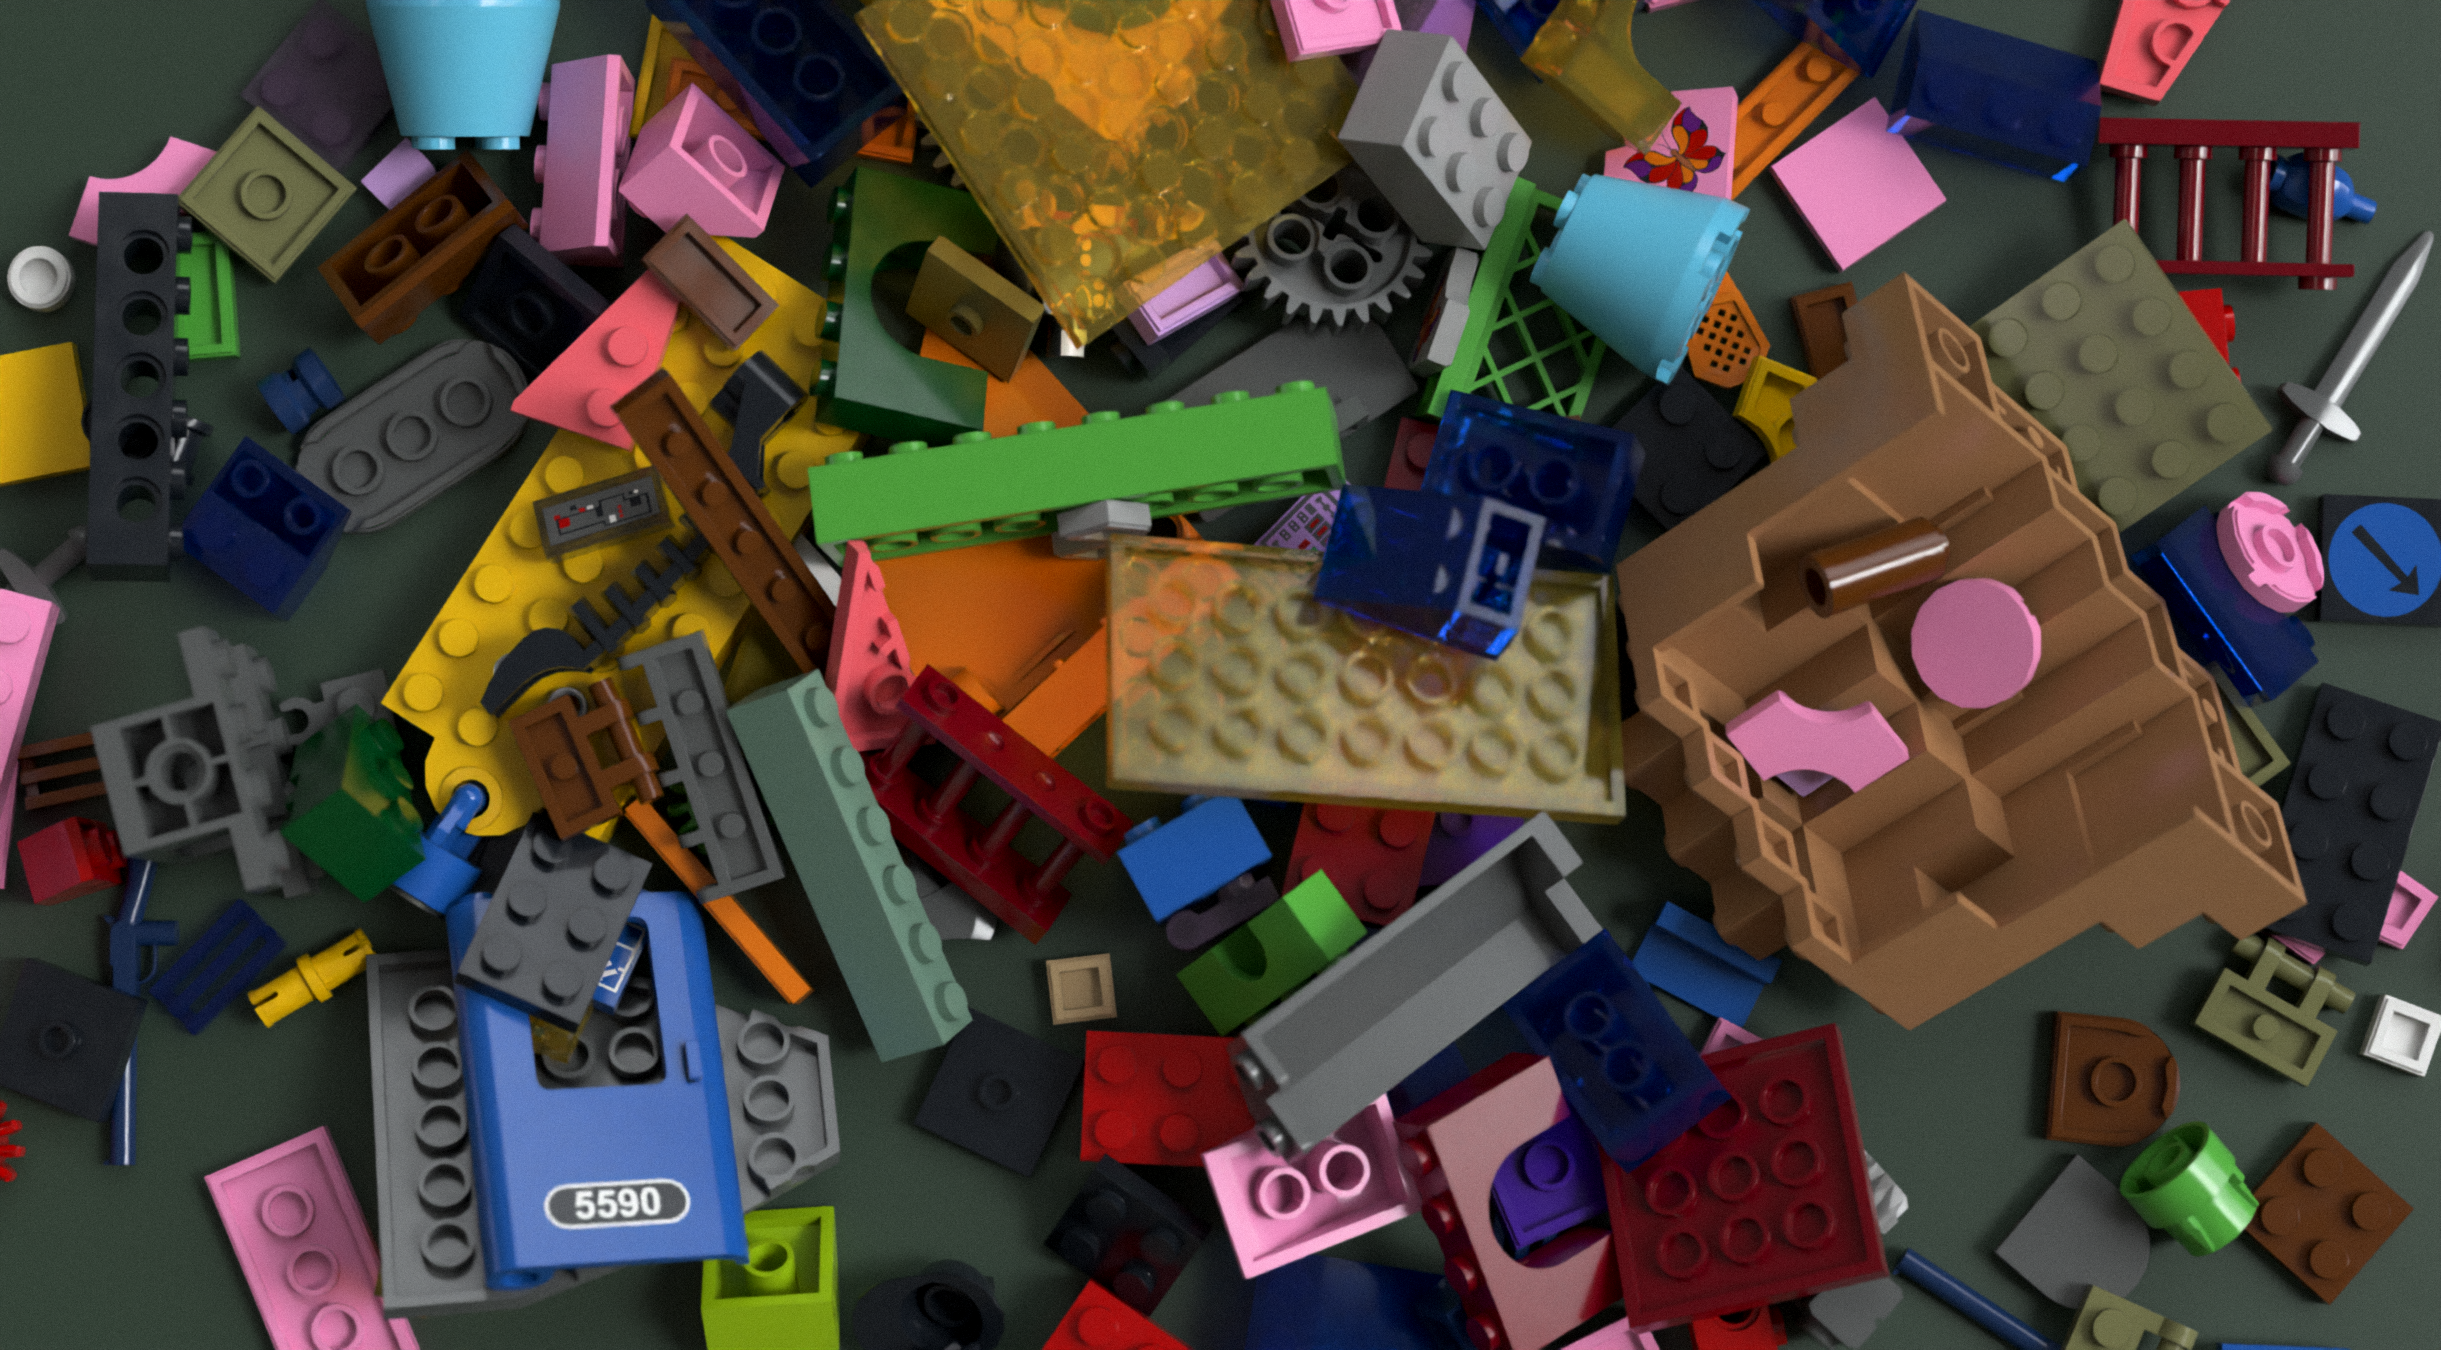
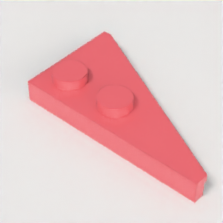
M647 270L513 401L510 411L516 415L631 453L635 442L609 406L661 368L683 304Z
M863 540L847 541L824 682L837 701L839 716L851 744L859 752L886 749L904 727L910 717L895 707V705L917 677L909 669L910 656L897 618L889 611L882 588L886 586L880 569L872 561L871 552L868 550L866 543ZM930 734L923 745L936 744V737Z

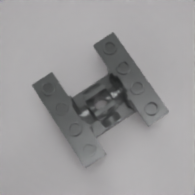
M205 626L177 633L194 698L90 727L124 856L184 867L236 852L247 892L260 894L282 887L285 898L292 900H301L322 894L318 878L325 877L326 871L279 833L281 823L292 815L285 807L286 797L295 792L297 788L290 781V772L285 755L293 753V745H289L286 739L287 736H290V731L282 716L275 718L269 698L270 693L277 691V685L268 657L266 655L258 657L257 649L246 644L231 647L227 638L219 640L217 632Z

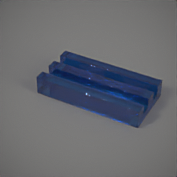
M238 899L166 972L149 992L157 1000H161L168 1007L167 1010L175 1018H179L194 1036H199L289 943L244 899ZM242 919L248 922V927L178 997L173 990ZM261 935L267 941V944L196 1015L189 1007Z

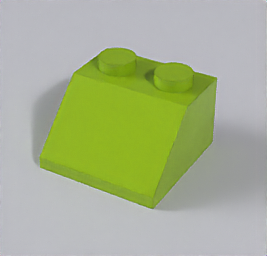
M834 1206L758 1210L744 1215L749 1264L736 1265L734 1260L729 1259L703 1260L701 1314L707 1349L839 1350L840 1294Z

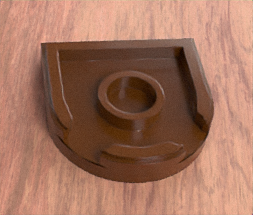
M2054 1011L2043 1139L2106 1146H2127L2136 1144L2156 1132L2174 1112L2180 1092L2178 1064L2163 1040L2146 1025L2131 1019Z

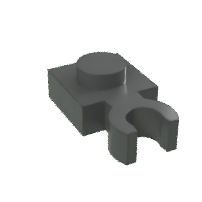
M383 668L320 683L324 698L322 702L314 703L302 697H292L279 704L280 712L288 714L304 711L308 716L309 723L305 731L286 737L288 744L295 747L299 746L355 704H358L375 720L379 718L386 719L398 733L401 732L397 713L381 704V701L391 688L387 670Z

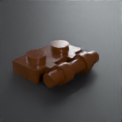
M612 677L597 681L588 687L597 709L583 716H579L572 698L566 694L508 721L550 818L562 841L569 840L623 815L613 792L622 786L632 785L640 806L654 802L664 796L655 775L660 769L652 751H644L631 722L636 717L628 698L621 699ZM607 731L621 762L603 770L590 737Z

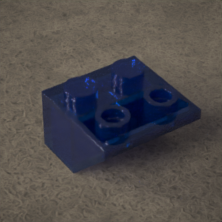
M245 436L182 522L184 523V550L267 610L289 621L326 571L352 510L255 441Z

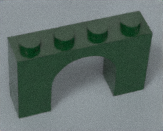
M857 166L842 187H834L829 198L826 213L827 223L834 225L833 243L828 244L821 264V280L829 282L827 300H824L819 308L815 323V337L823 339L821 358H818L813 366L809 382V395L817 398L815 422L902 442H925L929 448L953 445L952 438L957 435L983 431L988 372L926 358L908 351L895 342L883 329L874 312L871 301V281L873 275L887 269L912 268L920 270L928 248L939 235L944 236L987 267H990L991 256L1000 233L1002 200L862 166Z

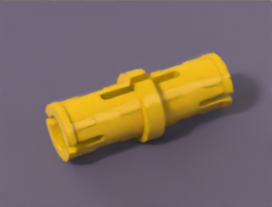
M361 928L354 930L355 932L313 957L308 955V953L303 954L296 959L297 966L258 989L247 992L250 1002L257 1006L255 1011L267 1028L274 1026V1023L315 999H318L321 1003L333 997L332 989L367 970L366 955L377 953L372 950L373 946Z

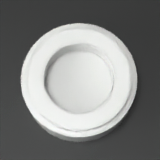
M33 246L21 251L12 260L8 269L7 281L10 292L18 302L34 311L50 312L62 307L69 301L75 290L76 275L72 264L58 251L46 246Z

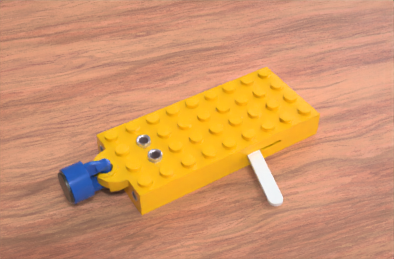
M709 235L779 304L777 309L732 353L682 305L661 367H664L673 376L724 450L728 452L731 449L734 430L708 406L710 401L723 388L732 374L748 358L760 350H763L809 394L811 372L816 360L821 358L823 339L815 337V323L819 308L826 299L726 236ZM809 395L808 400L800 411L766 445L764 483H766L771 492L760 500L837 607L841 577L805 538L814 524L807 468L825 465L824 458L831 454L860 452L871 434L815 422L817 398ZM558 429L381 701V704L399 714L404 720L435 737L425 760V786L438 812L427 832L419 831L426 859L389 885L388 888L441 920L446 919L447 911L457 905L461 897L471 892L483 873L479 867L468 860L482 837H509L526 828L533 812L541 815L546 809L509 726V720L566 694L572 698L579 716H583L597 709L588 687L608 677H612L621 699H629L635 713L657 706L643 664L631 670L620 671L616 659H606L592 674L564 672L542 679L531 687L499 719L494 714L491 716L480 702L490 680L502 662L525 636L541 628H557L574 637L586 649L593 640L570 614L568 607L584 596L610 627L619 616L601 597V593L609 585L617 581L636 602L645 590L630 574L631 571L643 560H647L662 575L670 564L655 549V546L668 534H671L684 548L695 538L679 521V517L685 511L636 443H634L630 453ZM651 476L660 513L556 545H550L542 509ZM712 553L701 565L702 573L694 581H687L676 592L677 600L668 608H661L651 618V627L642 634H635L625 644V652L620 656L704 629L719 672L757 611L717 555ZM635 717L631 722L644 751H652L659 765L671 746L662 719L639 726ZM607 731L590 737L603 770L621 762ZM631 784L613 791L623 815L584 832V834L608 844L625 818V813H627L625 809L637 799Z

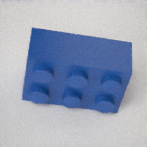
M1215 784L1209 785L1180 802L1182 816L1162 826L1156 816L1123 835L1127 847L1117 853L1158 927L1270 863L1272 855L1233 787L1219 793Z

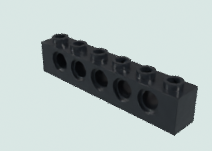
M99 192L87 567L91 581L171 582V562H183L184 523L172 522L173 500H185L186 462L174 461L175 438H187L188 428L187 399H176L177 376H189V338H178V315H190L191 277H180V254L192 255L193 219L192 216H181L178 194ZM141 255H153L162 261L161 266L149 274H138L128 268L131 261ZM141 315L152 316L161 322L156 331L145 336L132 334L126 327L132 319ZM139 376L151 377L159 383L157 389L146 397H133L127 394L124 388L130 380ZM135 438H148L157 444L154 453L145 459H131L122 453L124 446ZM136 499L147 500L156 507L153 514L141 522H130L120 515L124 505Z

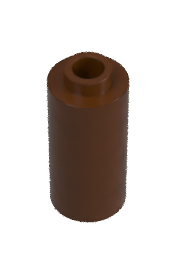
M1918 516L1802 557L1799 563L1800 585L1811 609L1819 617L1828 618L1941 578L1945 572L1946 562L1950 557L1949 543L1940 527L1932 525L1926 518Z

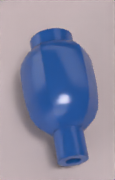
M2294 153L2287 157L2277 154V161H2271L2269 192L2271 201L2278 209L2307 220L2309 162H2303V153ZM2335 165L2333 221L2346 216L2360 223L2368 224L2375 214L2377 202L2355 193L2350 176Z

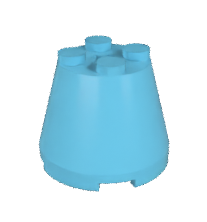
M366 0L368 16L401 136H411L412 148L451 150L456 149L455 137H475L476 148L490 150L520 149V136H530L560 10V0Z
M1583 173L1574 191L1569 190L1559 207L1553 226L1560 230L1557 232L1550 248L1545 247L1541 252L1532 271L1530 282L1540 286L1542 293L1644 375L1668 385L1687 355L1689 347L1686 345L1689 339L1694 337L1704 315H1707L1743 233L1737 229L1742 222H1745L1750 209L1724 197L1598 174L1590 177Z

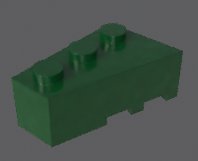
M355 704L296 747L290 781L297 790L286 797L285 807L292 815L281 823L279 833L363 903H366L423 862L426 857L419 832L423 829V822L413 807L410 790L414 787L413 781L403 766L400 753L404 748L403 741L397 730L386 719L379 718L375 720L358 704Z

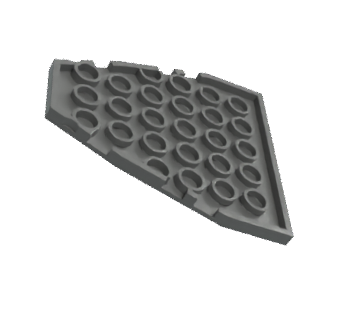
M450 950L366 955L385 1320L520 1309L629 1266L555 1270L553 1277L548 1282L525 1290L500 1291L486 1286ZM633 975L614 1016L588 1006L576 1035L529 1015L536 1079L539 1085L545 1089L658 1084L664 1080L652 979ZM715 1004L744 1216L840 1162V1143L828 1035L803 1026L789 1027L783 1025L776 1017L754 1009L749 1016ZM683 1051V1052H684V1059H685L686 1074H687V1082H691V1080H689V1078H688V1070H687V1063H686L685 1051Z

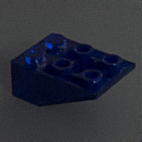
M1343 484L1312 600L1496 662L1520 630L1546 518L1487 497Z

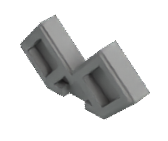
M1103 500L1057 514L1059 531L1051 533L1054 555H1059V558L1098 561L1142 548L1146 541V535L1152 527L1149 504Z

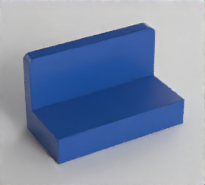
M1666 901L1661 903L1629 965V972L1715 1018L1721 1017L1739 1027H1743L1764 985L1771 984L1782 960L1769 955L1758 961L1737 945L1727 944L1711 923Z

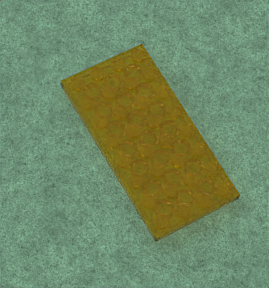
M1110 534L1106 542L1107 788L1534 818L1542 811H1545L1551 820L1616 825L1626 816L1613 575Z

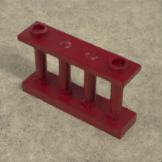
M2100 117L2095 120L2094 146H2109V158H2115L2113 226L2123 219H2127L2138 235L2141 159L2148 158V147H2174L2173 159H2180L2176 260H2155L2165 274L2298 277V289L2337 290V278H2352L2355 275V264H2331L2335 164L2336 162H2342L2343 151H2352L2360 148L2361 122ZM2213 148L2238 149V160L2245 161L2241 262L2202 261L2206 160H2212ZM2278 149L2303 150V162H2309L2305 263L2267 262L2271 161H2277Z
M927 664L895 705V707L910 717L904 727L885 750L858 752L864 763L865 776L879 807L884 810L889 819L891 835L1036 945L1049 930L1072 896L1069 891L1060 885L1061 881L1085 853L1104 866L1123 840V835L1129 831L1134 822L1115 808L1113 804L1094 792L960 689L957 684ZM930 734L962 757L937 789H934L906 767L907 763ZM982 774L1014 797L988 829L957 806ZM1034 813L1065 836L1039 868L1008 845Z

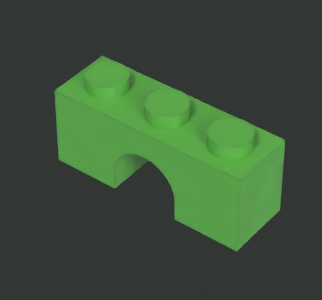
M1320 869L1254 919L1246 922L1177 973L1176 976L1222 1037L1241 1023H1244L1248 1029L1279 1007L1275 1001L1277 998H1280L1283 1003L1314 981L1311 976L1312 974L1316 973L1319 977L1348 956L1350 952L1347 949L1368 932L1323 870Z

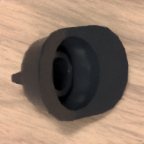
M944 1259L929 1263L916 1275L893 1278L871 1286L858 1298L852 1312V1328L855 1337L864 1350H933L935 1347L941 1349L953 1340H956L962 1350L972 1342L978 1343L980 1350H992L998 1346L1005 1330L1004 1313L994 1296L996 1287L993 1277L984 1276L975 1267L963 1261Z

